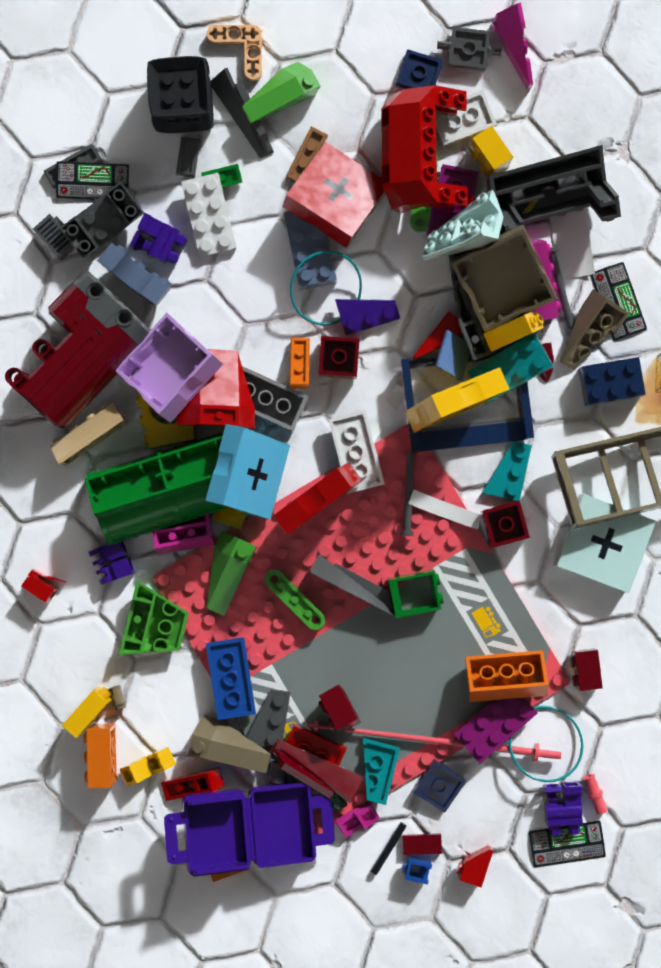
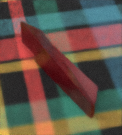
M279 739L269 750L270 753L280 759L277 764L282 770L329 799L335 792L351 803L363 781V776Z

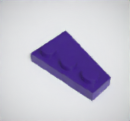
M335 299L346 336L401 319L395 300Z

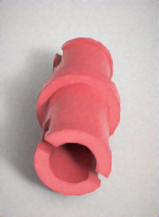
M595 774L584 776L583 780L589 792L587 795L592 800L596 814L606 813L608 809L602 797L603 791L599 789Z

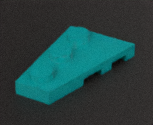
M513 441L482 493L519 501L532 445Z
M363 738L367 800L386 805L401 748Z

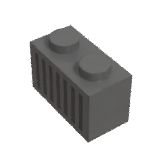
M48 214L33 230L62 261L75 248L60 230L64 223L57 216L53 218L51 214Z

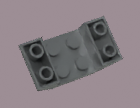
M120 181L107 191L105 195L62 225L60 230L79 255L85 259L142 216L144 211Z

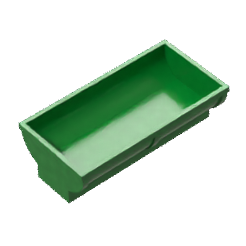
M224 432L167 450L162 449L157 451V453L100 471L88 472L85 482L93 513L98 519L106 545L116 544L151 533L152 531L205 516V514L228 509L229 507L205 501L212 474L217 464Z

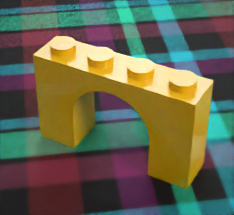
M138 392L139 396L136 397L138 408L142 409L143 415H140L141 426H145L146 434H143L145 445H149L150 449L196 440L194 426H177V423L163 424L158 422L153 416L151 406Z

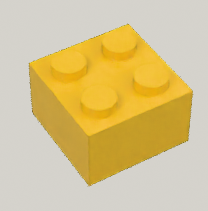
M492 125L472 138L469 154L473 160L479 162L481 165L480 170L485 176L500 173L509 167L513 155Z

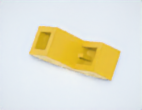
M169 747L146 755L119 770L126 785L131 786L153 774L176 765V762Z

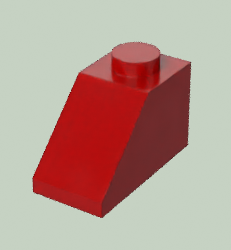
M487 845L464 857L462 863H458L456 874H458L459 881L482 888L493 854L491 846Z

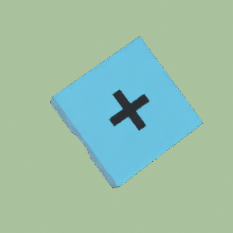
M226 424L219 448L217 464L212 474L205 501L271 520L290 445L244 427Z

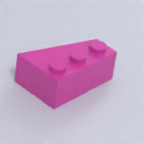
M205 514V516L152 531L154 549L159 555L216 544L211 514Z

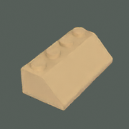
M106 403L100 408L101 411L96 415L94 413L90 414L84 419L85 422L80 426L78 424L74 425L68 430L70 433L64 437L60 435L52 441L54 444L50 448L59 465H69L129 423L115 403Z

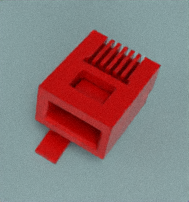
M32 569L28 574L29 577L25 579L21 587L43 602L48 603L52 600L58 588L41 578V576L52 581L57 580L64 583L67 581L43 575L36 569Z

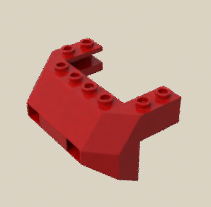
M437 85L403 89L390 95L381 108L382 187L392 210L401 214L420 207L454 211L468 206V187L437 183L436 113L454 116L457 114V110L466 111V91Z

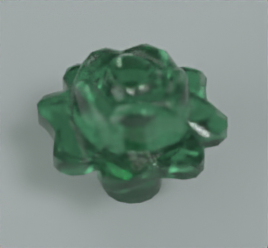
M334 792L331 797L332 811L341 812L342 808L347 806V802Z

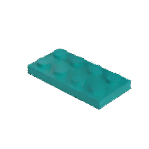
M532 333L467 372L472 379L500 367L509 390L485 402V405L554 366L536 333Z

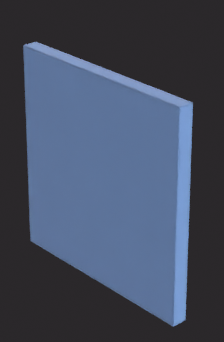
M446 330L436 362V367L460 381L463 380L470 356L465 340Z

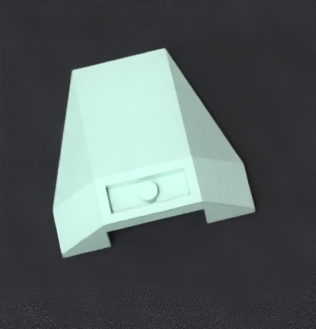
M491 190L487 193H481L475 201L440 228L432 231L427 237L422 256L423 260L483 248L497 240L501 230L503 214L495 192Z

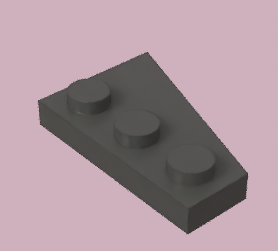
M271 689L246 738L254 741L261 747L271 748L278 739L283 741L290 691Z

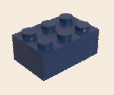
M639 357L587 365L578 369L585 406L646 395Z

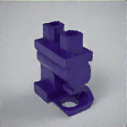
M144 212L137 227L138 231H136L129 247L134 251H147V256L164 264L168 262L176 265L180 254L173 252L172 249L174 245L184 249L188 239L180 234L178 229ZM140 232L154 238L152 242L144 240Z
M562 782V786L560 783L543 784L542 788L546 792L548 802L544 803L545 822L552 836L561 835V826L565 825L568 826L569 834H579L580 825L583 824L582 785L580 782ZM562 791L563 803L558 802L557 792Z

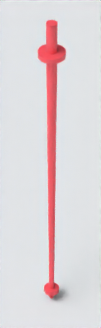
M315 720V724H307V727L314 728V732H317L318 729L334 730L331 726L318 725L319 721ZM354 728L345 731L464 747L459 740ZM534 743L533 748L512 746L513 754L532 756V761L535 763L538 762L539 757L561 759V752L539 749V743ZM501 745L496 752L510 753L509 746Z

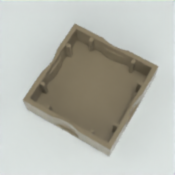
M523 224L499 235L497 240L485 247L466 251L453 257L451 260L453 269L463 289L468 293L472 301L473 309L484 332L507 323L522 313L533 311L557 300L556 292Z

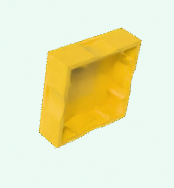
M499 367L433 394L406 410L405 414L415 433L480 406L509 390V387Z

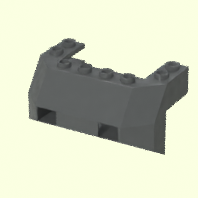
M602 145L490 175L486 179L488 192L491 190L495 192L503 214L500 235L522 224L525 227L535 221H545L550 217L563 216L568 212L582 211L590 206L602 222L613 221L615 218L621 217L619 195L606 180ZM538 199L530 212L522 214L531 201Z

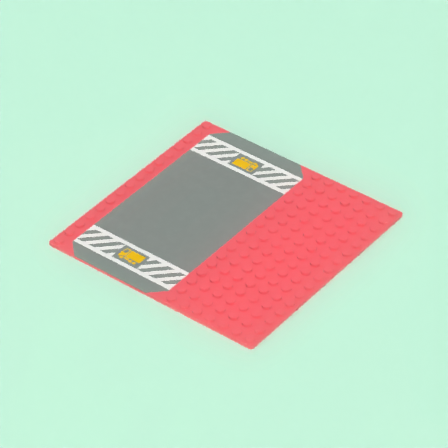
M408 424L375 443L384 485L344 494L308 522L287 535L273 515L340 467L339 464L277 501L273 508L271 520L252 516L244 521L241 530L232 528L227 531L257 546L224 616L207 608L215 545L200 547L153 575L152 579L161 595L189 612L184 633L210 677L206 643L240 637L245 638L256 714L235 717V720L246 737L271 689L290 691L283 737L284 742H286L294 723L313 732L314 728L307 727V724H315V720L319 721L318 725L330 726L327 720L330 718L329 714H325L318 703L321 700L319 695L340 684L361 720V723L352 727L354 729L458 740L454 734L493 701H469L465 671V658L468 656L543 650L549 683L548 695L526 697L525 699L531 706L536 705L569 685L570 680L479 529L468 527L412 506L411 531H414V536L400 535V530H403L407 452L412 451ZM415 452L413 490L466 509L433 452ZM318 555H321L334 566L338 564L386 589L391 605L392 601L387 578L434 570L435 574L438 573L440 585H437L438 593L442 592L444 604H441V610L395 618L394 614L391 615L310 573V570ZM273 569L281 571L323 613L325 623L322 628L318 630L310 629L266 585L265 575L268 571ZM273 575L271 577V581L276 583L278 581V577L276 575ZM429 577L397 583L402 609L434 603ZM317 616L312 617V622L318 623L319 618ZM318 729L315 733L347 747L339 766L363 776V781L351 803L335 792L332 795L334 825H336L335 820L351 810L368 803H373L367 800L363 738L401 748L390 792L426 771L433 759L441 762L464 747ZM262 747V748H264V749H265L266 751H268V752H269V750L271 749V748H267V747ZM272 753L267 770V774L269 775V777L271 761L280 760L277 756L273 755ZM287 773L286 783L302 782ZM311 788V797L323 795ZM313 808L314 834L323 833L321 808Z

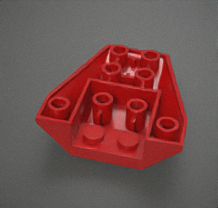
M208 349L223 365L177 415V426H226V424L247 429H255V408L238 351Z

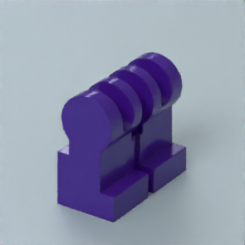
M124 541L109 546L105 544L88 552L90 557L97 554L100 555L99 560L92 562L93 566L103 565L108 560L111 562L110 566H102L100 570L96 571L97 575L104 572L107 573L106 578L99 580L101 585L136 573L130 557L122 558L128 555Z

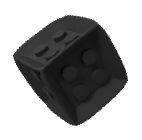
M180 56L148 61V101L151 122L155 131L161 133H187L213 128L212 86L209 77L210 69L206 58Z

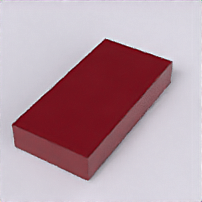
M441 833L402 834L403 855L442 854Z

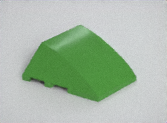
M137 581L118 656L179 651L189 612Z

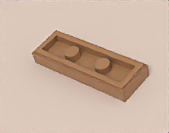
M312 126L310 127L286 175V179L294 183L298 180L325 144L328 134Z

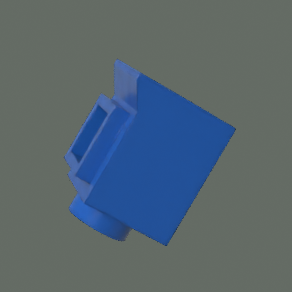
M408 857V861H404L402 866L405 880L428 885L429 869L432 868L431 861ZM412 864L421 866L419 873L411 872Z

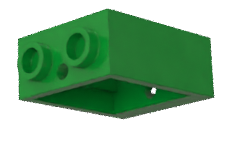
M434 570L387 578L395 618L441 610V604H444L442 592L438 593L437 585H440L438 573L435 574ZM429 577L434 603L402 609L397 583Z

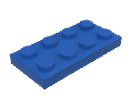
M240 637L206 643L217 719L222 720L256 714L245 638Z

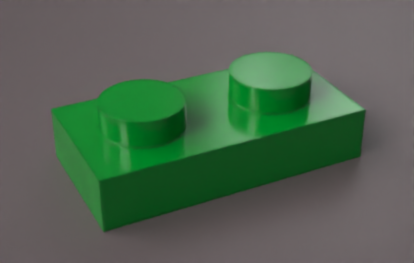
M238 164L201 173L202 176L219 173L222 188L243 183Z

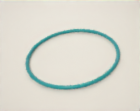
M320 251V252H316V253H314V254L308 256L307 258H305V259L298 265V267L295 269V271H294V273H293V276H292L291 282H290V298H291V302H292L293 307L295 308L296 312H297L303 319H305L306 321H308V322H310V323H313V324H316V325H332V324H335V323H338V322L341 321V319H338V320H335V321H332V322L322 323V322H316V321L310 320V319H308L307 317H305V316L299 311V309L297 308V306H296V304H295V302H294V298H293V282H294V278H295V276H296L298 270L300 269V267H301L307 260H309L310 258H312V257H314V256H317V255H320V254L330 253V254H336V255L342 256L343 258L347 259V260L353 265V267L355 268V270H356V272H357V274H358V278H359V294H358V298H357V299H360V298H361V294H362V278H361V274H360V272H359V269L357 268L356 264H355L349 257H347L346 255H344V254H342V253H340V252H336V251Z
M551 706L533 707L535 710L552 709L569 718L576 727L580 737L581 749L578 761L572 770L562 777L550 780L536 778L524 771L517 763L512 751V737H510L509 751L512 760L522 773L536 781L556 782L565 779L576 770L582 759L584 744L581 731L577 723L566 712Z

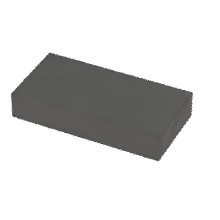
M181 136L176 168L177 176L195 178L200 139Z

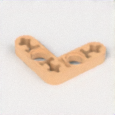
M256 25L210 26L206 34L211 44L244 45L245 76L250 82L259 81L262 76V33L260 28ZM234 30L240 33V36L235 40L229 37V33ZM214 31H217L219 34L217 39H213ZM223 31H226V39L223 37ZM242 31H245V39H243ZM252 31H255L257 34L255 39H251L250 34ZM251 49H256L259 52L256 58L248 56V52ZM251 63H255V71L258 72L255 73L254 77L251 76V73H248L252 71Z

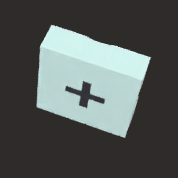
M586 494L579 495L578 502L584 520L616 513L613 504ZM636 514L577 529H572L570 522L568 533L562 541L553 566L590 578L622 592L630 593L656 521Z

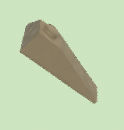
M203 715L192 735L188 754L203 759L262 773H267L271 753L254 741L246 738L241 732L229 726L227 722L208 715Z

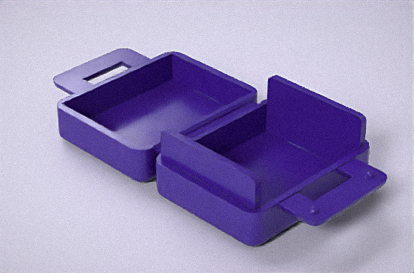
M303 782L252 787L248 791V798H245L244 793L238 789L185 795L182 798V812L170 813L164 817L167 861L170 864L186 863L188 873L194 877L247 870L250 868V861H254L260 868L312 862L316 858V846L329 845L335 840L331 798L329 799L324 795L311 797L310 786ZM313 808H321L323 829L321 834H314ZM183 824L185 851H178L176 825Z

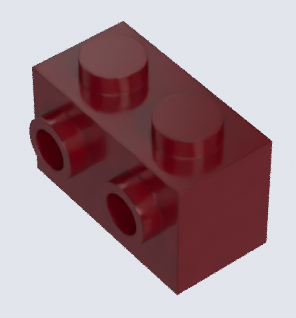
M598 649L572 651L570 665L574 667L575 675H572L573 686L579 691L603 689Z

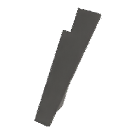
M224 68L211 80L213 90L259 158L274 153L261 120L250 124L242 109V106L250 99L243 82L235 84L228 68Z
M318 555L310 573L391 615L394 614L386 589L338 564L334 566L324 557Z

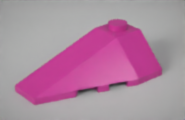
M517 3L496 13L494 21H492L493 33L496 32L497 39L527 90H530L533 86L530 59L529 57L526 58L528 42L526 39H523L524 28L526 27L521 3Z

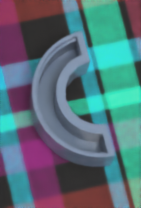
M110 243L97 261L134 292L157 307L171 290V283L164 277L161 278L155 272L151 274L146 271L148 267L140 261L136 263L127 255L128 251L120 244L115 246L113 243Z

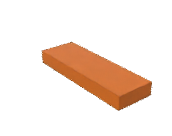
M291 338L290 389H309L310 338Z

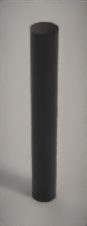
M400 822L372 867L371 872L377 875L406 829L407 825Z

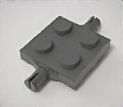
M453 27L449 42L437 41V49L448 50L449 67L485 71L489 55L501 57L502 48L491 47L489 41L490 31Z

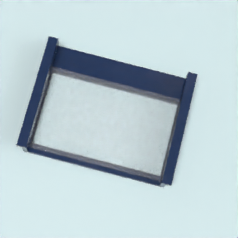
M470 355L462 381L436 367L438 358L411 361L409 359H401L407 410L433 394L470 380L471 378L467 371L492 356L473 361ZM528 382L487 405L483 403L480 406L415 433L408 421L412 452L522 441L534 438Z

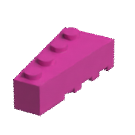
M540 239L533 240L531 242L557 293L556 282H553L552 278L554 266L549 260V255H551L550 244ZM556 300L535 309L542 316L543 320L558 318V312L561 311L560 303Z

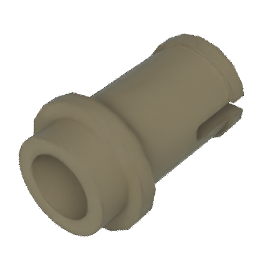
M121 685L108 688L114 704L112 707H115V711L125 708L127 701L124 700Z

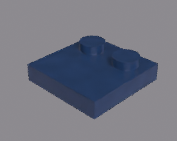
M407 49L396 86L409 89L436 85L444 60Z
M433 759L412 791L441 811L446 812L467 781L459 774Z

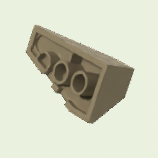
M593 289L580 309L560 362L575 369L591 355V350L598 344L602 345L605 342L604 338L611 332L615 333L620 328L629 312Z

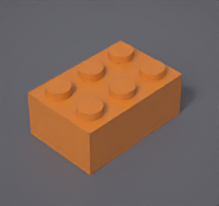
M116 723L92 724L83 734L84 744H87V751L84 752V763H87L84 782L88 783V788H111L117 782Z

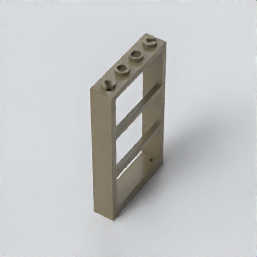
M661 427L567 448L553 453L551 458L572 529L661 509V491L645 440L661 437ZM637 442L656 503L623 511L605 449ZM597 452L616 513L584 520L566 459Z

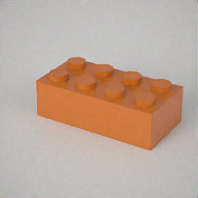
M543 650L468 656L465 658L470 702L548 695L549 683Z

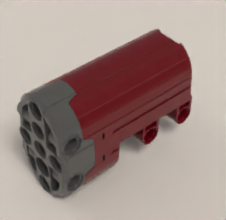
M87 269L82 271L48 307L49 314L69 334L57 347L44 339H37L33 343L32 350L42 362L30 375L14 367L8 369L5 373L7 383L49 422L59 428L69 426L118 375L116 369L145 339L151 330ZM46 344V345H44V346L41 348V351H40V353H39V347H40V345ZM18 372V373L15 375V377H14V382H13V381H12V375H13L14 373Z

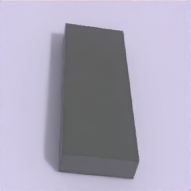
M93 143L62 160L63 162H103ZM56 164L43 170L53 189L56 188Z

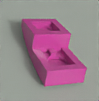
M368 803L344 814L335 822L343 836L347 838L360 827L367 829L379 820L380 817L374 806Z

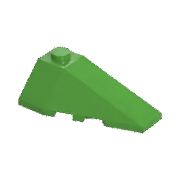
M296 62L282 68L242 106V109L250 124H253L314 97L321 85L312 69L300 62Z
M223 530L214 547L207 608L222 616L225 615L257 546Z

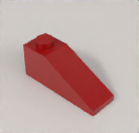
M448 311L412 359L418 360L441 349L446 330L462 338L463 335L458 325V318Z
M220 767L198 771L161 782L166 801L183 798L189 794L214 792L225 786Z

